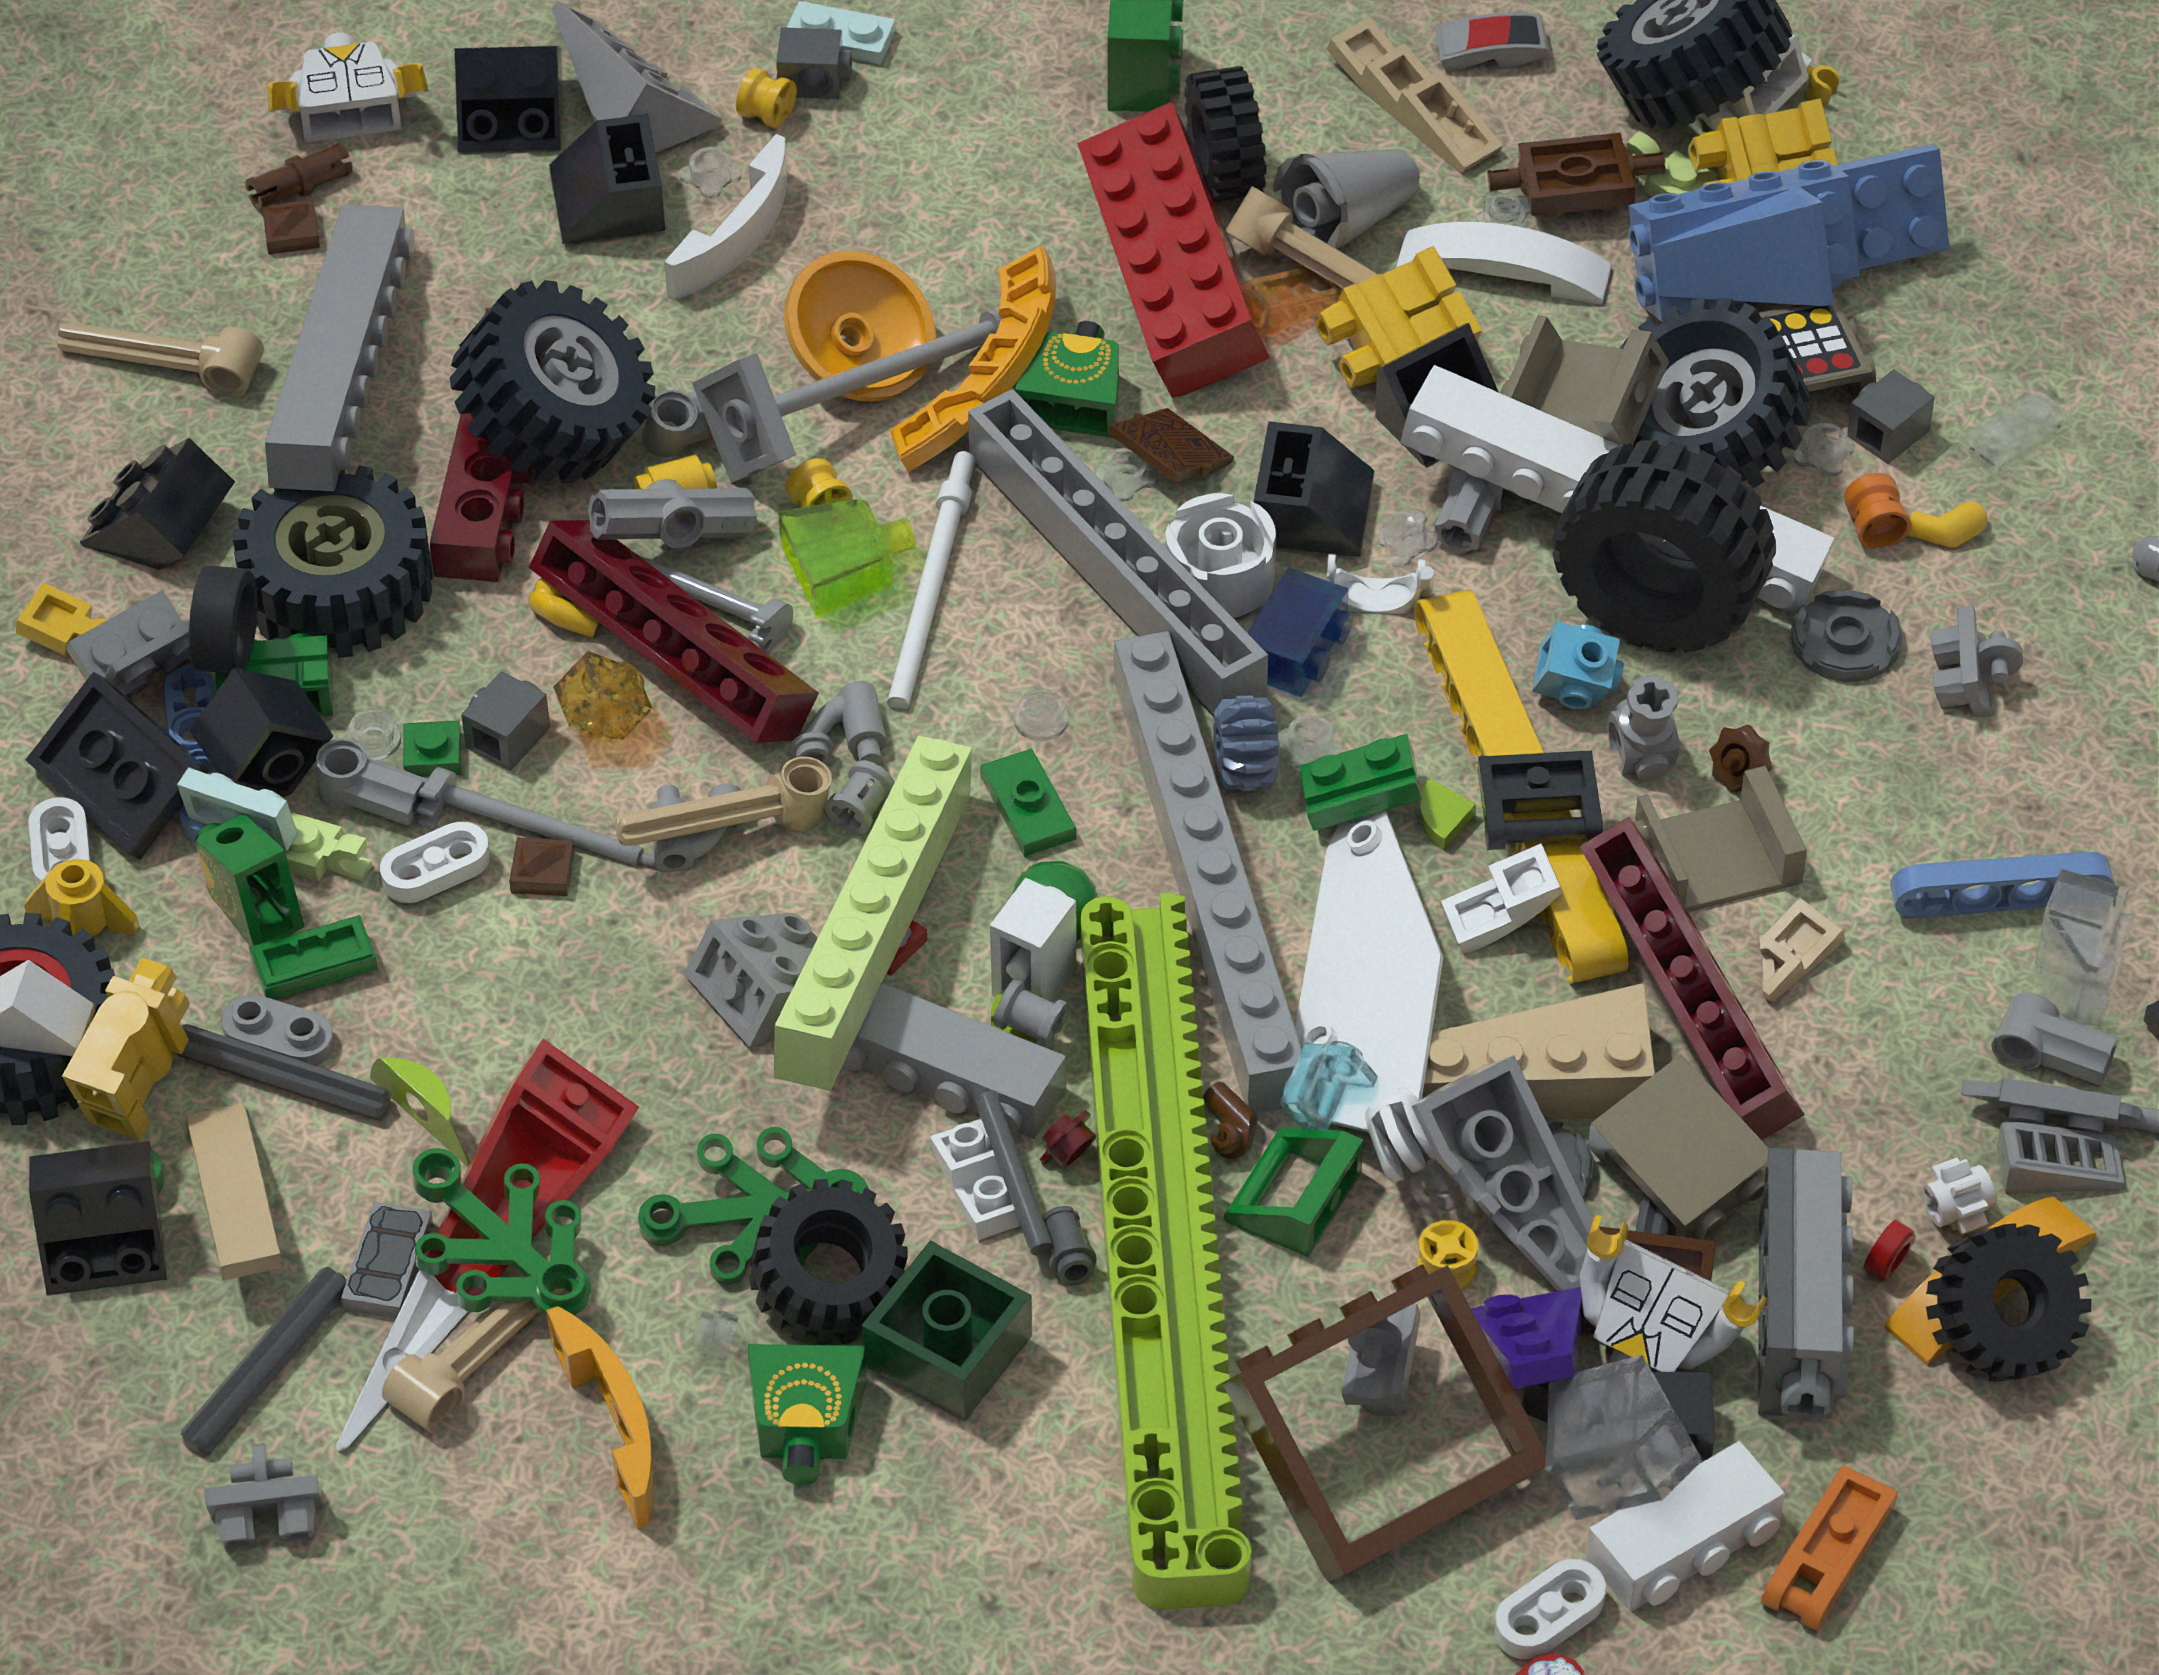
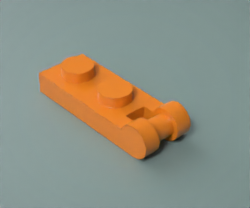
M1842 1464L1770 1578L1762 1595L1761 1604L1777 1612H1780L1783 1607L1801 1616V1624L1819 1632L1828 1618L1834 1603L1894 1509L1898 1491ZM1800 1576L1817 1584L1812 1594L1794 1586Z

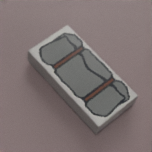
M378 1202L373 1203L341 1297L344 1310L397 1318L418 1270L415 1262V1245L419 1238L430 1233L433 1225L432 1211Z

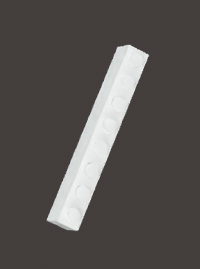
M1436 365L1432 367L1409 408L1400 440L1401 444L1413 448L1421 454L1436 458L1466 471L1474 477H1480L1510 490L1520 497L1533 500L1560 513L1563 512L1583 473L1587 471L1590 464L1600 455L1607 454L1611 449L1621 446ZM1767 509L1774 527L1772 533H1774L1776 539V554L1772 560L1773 567L1757 598L1766 601L1774 607L1796 612L1803 604L1805 607L1823 571L1835 537ZM1636 532L1644 542L1660 553L1675 559L1691 561L1683 551L1670 542L1650 534Z

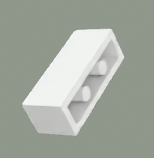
M1738 1441L1589 1527L1586 1560L1599 1569L1605 1579V1583L1630 1612L1647 1602L1653 1606L1659 1605L1668 1600L1677 1591L1681 1582L1698 1572L1702 1576H1708L1716 1572L1726 1563L1730 1553L1747 1543L1752 1547H1756L1767 1542L1779 1529L1785 1492L1745 1446Z

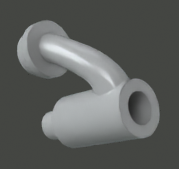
M855 681L843 686L838 692V697L825 703L817 711L805 733L796 737L790 745L792 758L812 757L827 765L833 750L831 739L827 734L835 724L843 722L850 753L858 756L859 761L866 760L880 765L882 762L881 751L885 748L887 740L874 685L865 681Z
M720 784L709 791L708 797L741 791V789L733 784ZM664 785L657 790V801L651 805L650 809L686 801L680 798L679 789L676 786ZM729 826L654 841L653 851L656 868L663 873L689 870L694 864V859L708 853L717 845Z

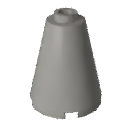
M1399 149L1299 154L1288 158L1279 166L1274 179V192L1281 190L1283 205L1292 210L1293 224L1339 250L1413 198L1418 190L1420 172L1416 162L1407 153Z

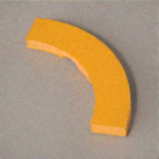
M1039 246L998 269L1001 289L998 309L1001 317L996 334H989L977 355L968 365L971 374L955 391L950 392L945 389L927 406L890 430L899 458L908 473L934 458L969 431L968 411L1011 390L1031 363L1048 330L1056 298V274L1051 257L1044 246Z

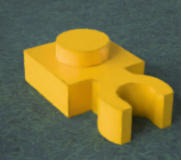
M43 582L17 619L16 634L65 656L68 652L66 650L68 641L109 619H90L92 604Z

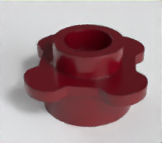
M1085 1110L1074 1120L1067 1114L1057 1120L1042 1137V1140L1047 1145L1040 1161L1045 1165L1053 1158L1062 1169H1065L1086 1152L1097 1137L1085 1124L1091 1114Z

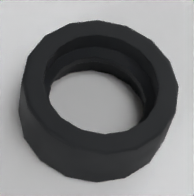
M209 565L204 566L198 575L193 591L189 621V650L192 664L197 671L230 674L233 668L246 669L253 650L258 611L256 581L250 569Z

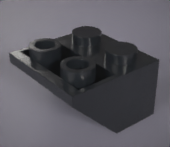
M561 47L454 48L458 152L561 149L563 106Z
M648 114L597 120L549 164L562 244L666 231L662 183Z
M1268 421L1253 502L1260 505L1270 515L1276 530L1277 548L1361 557L1374 481V469L1323 427Z
M190 438L170 448L163 444L153 451L144 462L138 463L136 460H133L118 473L113 481V484L118 488L111 497L105 498L92 510L87 518V521L92 525L79 543L85 547L159 570L187 554L235 481Z
M150 1141L30 1156L29 1197L46 1295L167 1280L159 1195Z

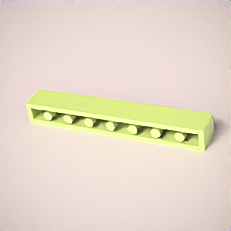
M918 735L775 1023L774 1078L831 1091L876 997L880 984L887 974L964 813L970 797L972 747Z

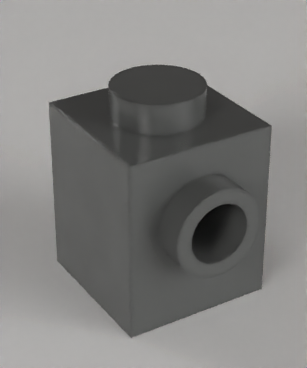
M1893 369L1877 383L1871 382L1867 384L1851 403L1847 437L1889 464L1930 431L1935 396L1927 392L1920 384L1912 382Z
M502 671L486 688L482 687L476 691L469 706L461 714L465 747L510 771L550 728L547 694L542 692L535 684L529 681H520Z

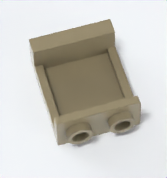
M1681 1054L1590 1123L1588 1148L1603 1164L1610 1158H1613L1674 1224L1675 1236L1698 1237L1699 1239L1707 1240L1726 1223L1728 1219L1727 1213L1742 1202L1746 1206H1750L1762 1197L1768 1147Z

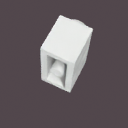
M1027 878L1022 881L990 924L992 995L997 996L998 993L1003 995L1008 985L1014 979H1018L1025 983L1027 991L1051 1002L1056 999L1077 970L1075 899L1068 897L1055 887H1045Z

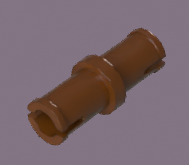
M337 143L328 149L305 158H301L298 155L285 160V166L257 177L246 179V191L255 189L256 193L248 196L253 206L261 210L262 206L270 205L295 194L304 197L313 193L315 186L340 176L351 174L353 171L352 162L343 164L342 160L350 156L346 148L341 143Z

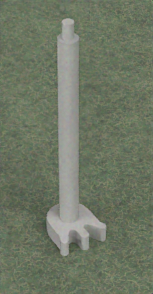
M637 554L695 599L757 625L749 634L748 639L754 641V644L768 654L791 627L794 612L793 607L786 602L771 599L764 606H761Z
M437 767L419 791V796L424 798L417 809V812L421 813L418 825L434 830L449 804L552 839L573 840L576 847L634 866L641 863L655 868L654 856L644 853L643 847L621 845L618 839L456 786V773L447 769Z

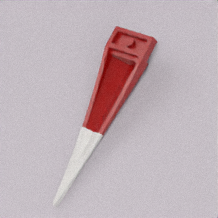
M543 1038L534 1048L507 1091L502 1095L461 1184L508 1225L509 1200L504 1194V1175L511 1166L516 1164H529L536 1168L540 1175V1193L537 1199L533 1201V1239L545 1225V1212L549 1205L559 1200H567L613 1149L639 1106ZM518 1180L513 1183V1186L523 1189L531 1186V1183L526 1180ZM451 1208L448 1209L437 1232L448 1239H484ZM432 1249L428 1251L426 1257L438 1258L443 1253ZM451 1264L445 1272L438 1275L425 1274L419 1270L336 1444L338 1452L345 1450L387 1403L382 1397V1388L394 1366L408 1355L415 1354L422 1358L425 1354L431 1353L468 1312L461 1308L457 1302L456 1284L459 1277L471 1270L482 1271L489 1277H499L509 1265ZM470 1287L465 1290V1293L472 1296L485 1292L480 1287Z

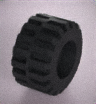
M828 1179L814 1180L812 1190L807 1191L802 1183L790 1188L788 1199L786 1200L779 1196L772 1203L769 1215H764L759 1227L750 1266L752 1270L749 1277L751 1290H759L756 1304L761 1313L768 1310L773 1311L770 1323L775 1328L781 1331L786 1325L794 1329L791 1338L802 1343L806 1335L816 1336V1345H830L832 1336L836 1335L840 1336L842 1345L855 1341L858 1330H862V1324L905 1272L904 1269L908 1260V1247L902 1246L906 1234L902 1223L891 1225L895 1211L887 1202L878 1207L874 1203L877 1194L866 1187L862 1194L851 1191L853 1182L840 1179L838 1188L829 1187ZM814 1243L833 1244L843 1248L854 1257L861 1273L845 1282L833 1283L822 1281L803 1269L795 1253L799 1249Z

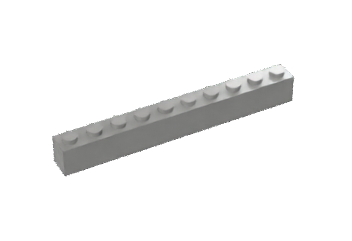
M1169 631L1114 640V683L1180 895L1185 896V913L1243 1101L1256 1114L1304 1105L1307 1064Z

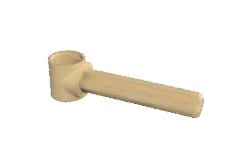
M1251 187L1225 230L1227 234L1264 256L1272 254L1275 250L1279 251L1341 289L1355 283L1358 285L1370 277L1379 275L1293 224L1291 209L1254 187Z
M69 322L60 325L57 338L58 348L65 352L199 372L200 379L210 391L217 394L222 390L233 392L234 397L238 398L246 393L264 353V345L261 340L252 332L239 327L224 328L219 333V336L209 335L204 343Z
M796 757L784 764L781 773L770 775L765 786L619 815L615 820L616 835L621 845L634 846L774 817L778 824L789 830L805 832L819 825L824 817V807L828 800L832 775L829 768L823 762L812 757Z
M550 1255L545 1258L548 1262L550 1261ZM555 1289L551 1293L558 1295L564 1289ZM498 1301L439 1356L427 1353L420 1358L415 1354H411L400 1360L390 1371L382 1388L383 1399L428 1432L437 1433L441 1429L437 1426L438 1423L449 1413L455 1416L459 1412L465 1395L463 1381L540 1311L533 1302Z

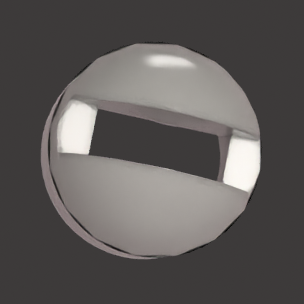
M2147 536L2134 545L2132 562L2139 574L2159 582V536Z

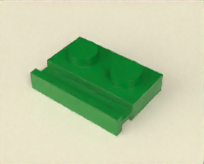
M1408 734L1390 739H1378L1369 745L1336 755H1324L1315 761L1300 765L1304 798L1308 808L1306 811L1313 831L1422 800L1418 785L1419 779L1414 751Z

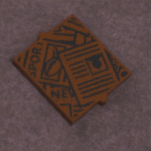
M1169 408L1145 415L1135 413L1131 419L1111 424L1108 430L1110 436L1174 483L1198 475L1207 477L1209 472L1228 466L1234 459L1232 454Z

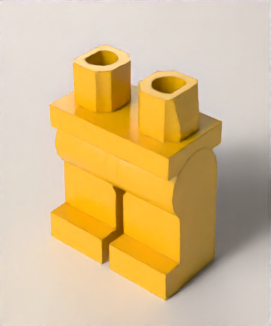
M1821 98L1801 102L1799 107L1769 114H1752L1738 119L1737 117L1721 119L1715 131L1693 137L1688 146L1692 167L1695 170L1718 167L1721 180L1706 182L1703 185L1715 182L1730 183L1748 179L1750 175L1758 172L1784 171L1797 168L1801 163L1813 160H1825L1833 166L1838 165L1834 148H1828L1832 140Z
M1434 246L1416 253L1412 261L1387 273L1370 277L1358 285L1355 283L1343 288L1337 303L1319 313L1315 327L1323 342L1329 346L1349 338L1355 349L1342 355L1339 361L1340 372L1350 388L1374 382L1377 386L1378 367L1464 323L1470 324L1478 341L1482 329L1461 292L1453 293L1456 283Z
M141 958L129 981L116 976L112 977L105 990L109 998L98 1009L62 1075L89 1123L139 1141L151 1124L143 1104L154 1083L164 1078L171 1069L173 1062L172 1052L182 1055L189 1041L180 1022L190 1002L186 994L172 987L177 977L169 966Z

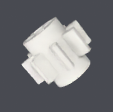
M1958 1157L1931 1167L1936 1181L1924 1185L1922 1194L1932 1221L1938 1227L1949 1224L1953 1231L1959 1230L1961 1235L1987 1226L1988 1222L1983 1211L1996 1206L1997 1196L1993 1182L1985 1168L1981 1165L1970 1168L1967 1159L1959 1161Z

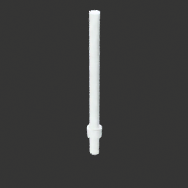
M958 452L955 454L949 478L940 487L936 501L939 515L887 700L888 706L892 708L907 710L909 707L960 516H964L969 508L972 497L969 483L976 460L968 452Z

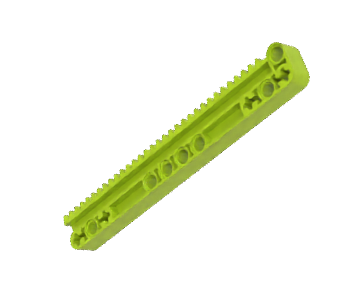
M1160 893V908L1130 909L1121 899L1103 896L1089 901L1082 909L1081 957L1095 1131L1097 1136V1156L1132 1588L1136 1598L1142 1604L1154 1609L1226 1606L1237 1603L1249 1591L1252 1549L1249 1540L1242 1533L1243 1504L1242 1499H1240L1241 1483L1240 1478H1238L1239 1462L1238 1457H1236L1237 1441L1236 1436H1234L1233 1403L1223 1385V1382L1230 1379L1228 1374L1229 1357L1227 1354V1336L1225 1334V1315L1223 1314V1294H1221V1274H1219V1254H1217V1235L1215 1234V1215H1213L1214 1199L1213 1195H1211L1212 1178L1210 1176V1157H1208L1206 1118H1204V1099H1202L1203 1084L1201 1080V1063L1199 1061V1043H1197V1024H1195L1194 990L1192 987V969H1190V951L1188 950L1185 896L1174 893ZM1103 936L1112 937V941L1103 942ZM1119 1014V1021H1110L1108 1015ZM1147 1466H1157L1159 1478L1147 1479ZM1158 1516L1165 1519L1150 1520L1148 1517ZM1165 1555V1570H1156L1153 1556ZM1219 1565L1230 1566L1232 1568L1227 1570H1220L1214 1567Z

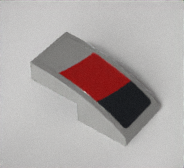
M1524 12L1485 14L1435 26L1440 61L1446 72L1459 71L1494 58L1500 69H1510L1549 56L1544 22L1540 14Z

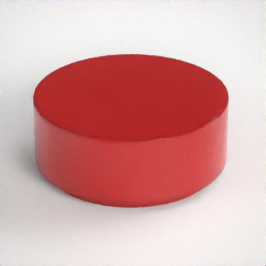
M1893 1220L1871 1248L1864 1262L1863 1269L1880 1281L1888 1280L1909 1253L1915 1241V1231L1899 1220Z

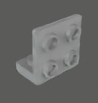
M161 590L68 641L66 650L85 680L94 671L105 677L125 696L130 698L149 684L146 677L163 668L168 675L176 668L186 666L192 662L189 650L190 619L183 622L164 591Z
M794 913L711 920L684 974L749 1048L762 1046L771 1038L775 1023L818 937L811 931L809 923Z

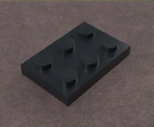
M94 671L25 759L66 798L78 802L84 809L85 815L121 848L138 859L144 856L184 804L177 784L186 770L191 768L206 774L209 771L208 768L118 688Z

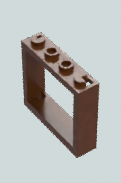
M1424 1264L1391 1280L1396 1290L1395 1293L1379 1301L1376 1300L1372 1291L1354 1299L1339 1308L1345 1319L1325 1328L1320 1318L1304 1325L1287 1335L1293 1346L1274 1356L1268 1345L1236 1361L1241 1373L1223 1382L1232 1403L1315 1562L1328 1582L1352 1572L1552 1464L1448 1265L1431 1274H1428ZM1428 1297L1511 1456L1362 1536L1347 1542L1264 1382Z

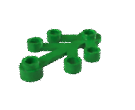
M767 1128L757 1138V1156L759 1160L768 1167H781L800 1184L802 1183L807 1188V1191L812 1190L814 1180L828 1179L829 1187L838 1188L840 1179L853 1182L851 1191L862 1194L865 1187L869 1189L866 1181L856 1172L847 1169L824 1171L792 1147L791 1136L782 1128ZM715 1133L705 1136L698 1144L697 1156L700 1167L707 1173L719 1174L747 1196L680 1203L673 1196L659 1194L648 1198L641 1205L638 1213L640 1233L647 1242L658 1246H666L680 1240L686 1228L751 1221L731 1245L718 1247L710 1257L712 1277L721 1284H734L740 1281L746 1273V1265L751 1261L759 1227L764 1215H769L772 1203L779 1196L787 1200L790 1191L784 1192L734 1155L730 1140L724 1135ZM778 1140L786 1148L780 1154L772 1155L764 1150V1146L769 1141ZM711 1147H720L726 1152L725 1157L719 1161H710L704 1154ZM658 1209H667L672 1212L673 1217L669 1222L659 1224L651 1219V1215ZM819 1243L807 1245L795 1253L799 1257L798 1261L803 1269L806 1265V1258ZM725 1258H733L739 1263L737 1270L732 1273L721 1272L717 1265Z
M433 1148L417 1156L413 1163V1186L417 1194L432 1203L444 1202L484 1238L448 1239L438 1233L426 1234L419 1238L415 1245V1262L419 1270L425 1274L438 1275L445 1272L451 1264L514 1265L526 1276L489 1277L482 1271H467L459 1277L456 1284L457 1302L461 1308L469 1312H480L487 1309L492 1301L533 1302L537 1309L547 1315L546 1310L556 1306L576 1315L587 1306L591 1297V1282L588 1275L574 1262V1239L581 1231V1211L579 1207L571 1201L559 1200L553 1202L545 1212V1230L548 1236L552 1238L549 1262L532 1247L533 1201L537 1199L540 1193V1175L536 1168L529 1164L521 1163L511 1166L504 1175V1194L509 1200L507 1225L461 1184V1165L455 1154L445 1149ZM433 1178L445 1180L443 1183H430L428 1181ZM518 1180H526L531 1183V1186L520 1189L513 1186V1183ZM564 1216L573 1221L568 1225H558L554 1220ZM435 1249L441 1251L443 1255L438 1258H428L424 1253ZM470 1287H480L485 1292L472 1296L465 1293V1290ZM555 1289H566L570 1293L556 1295L551 1292Z

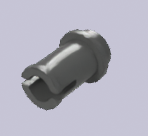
M1060 1206L1049 1210L1044 1214L1043 1219L1053 1243V1248L1051 1249L1052 1256L1049 1260L1050 1270L1054 1276L1058 1277L1065 1284L1082 1283L1092 1276L1097 1257L1094 1249L1086 1244L1080 1225L1079 1213L1077 1210L1074 1212V1209L1070 1206Z

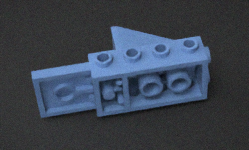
M1933 144L1836 166L1825 160L1807 161L1801 163L1797 168L1779 172H1758L1750 175L1748 179L1730 183H1709L1701 186L1698 190L1680 194H1659L1651 197L1649 201L1629 205L1631 226L1629 227L1628 235L1632 252L1635 255L1637 276L1635 277L1634 286L1636 297L1641 307L1663 322L1667 320L1663 310L1677 305L1681 314L1691 312L1690 300L1705 298L1710 309H1716L1718 298L1732 299L1738 310H1741L1745 302L1813 306L1834 304L1832 289L1842 286V280L1860 277V269L1950 249L1940 149Z

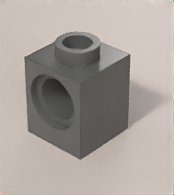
M781 27L776 60L777 79L782 77L794 81L797 88L796 98L839 99L841 81L850 82L852 75V51L843 50L842 29Z

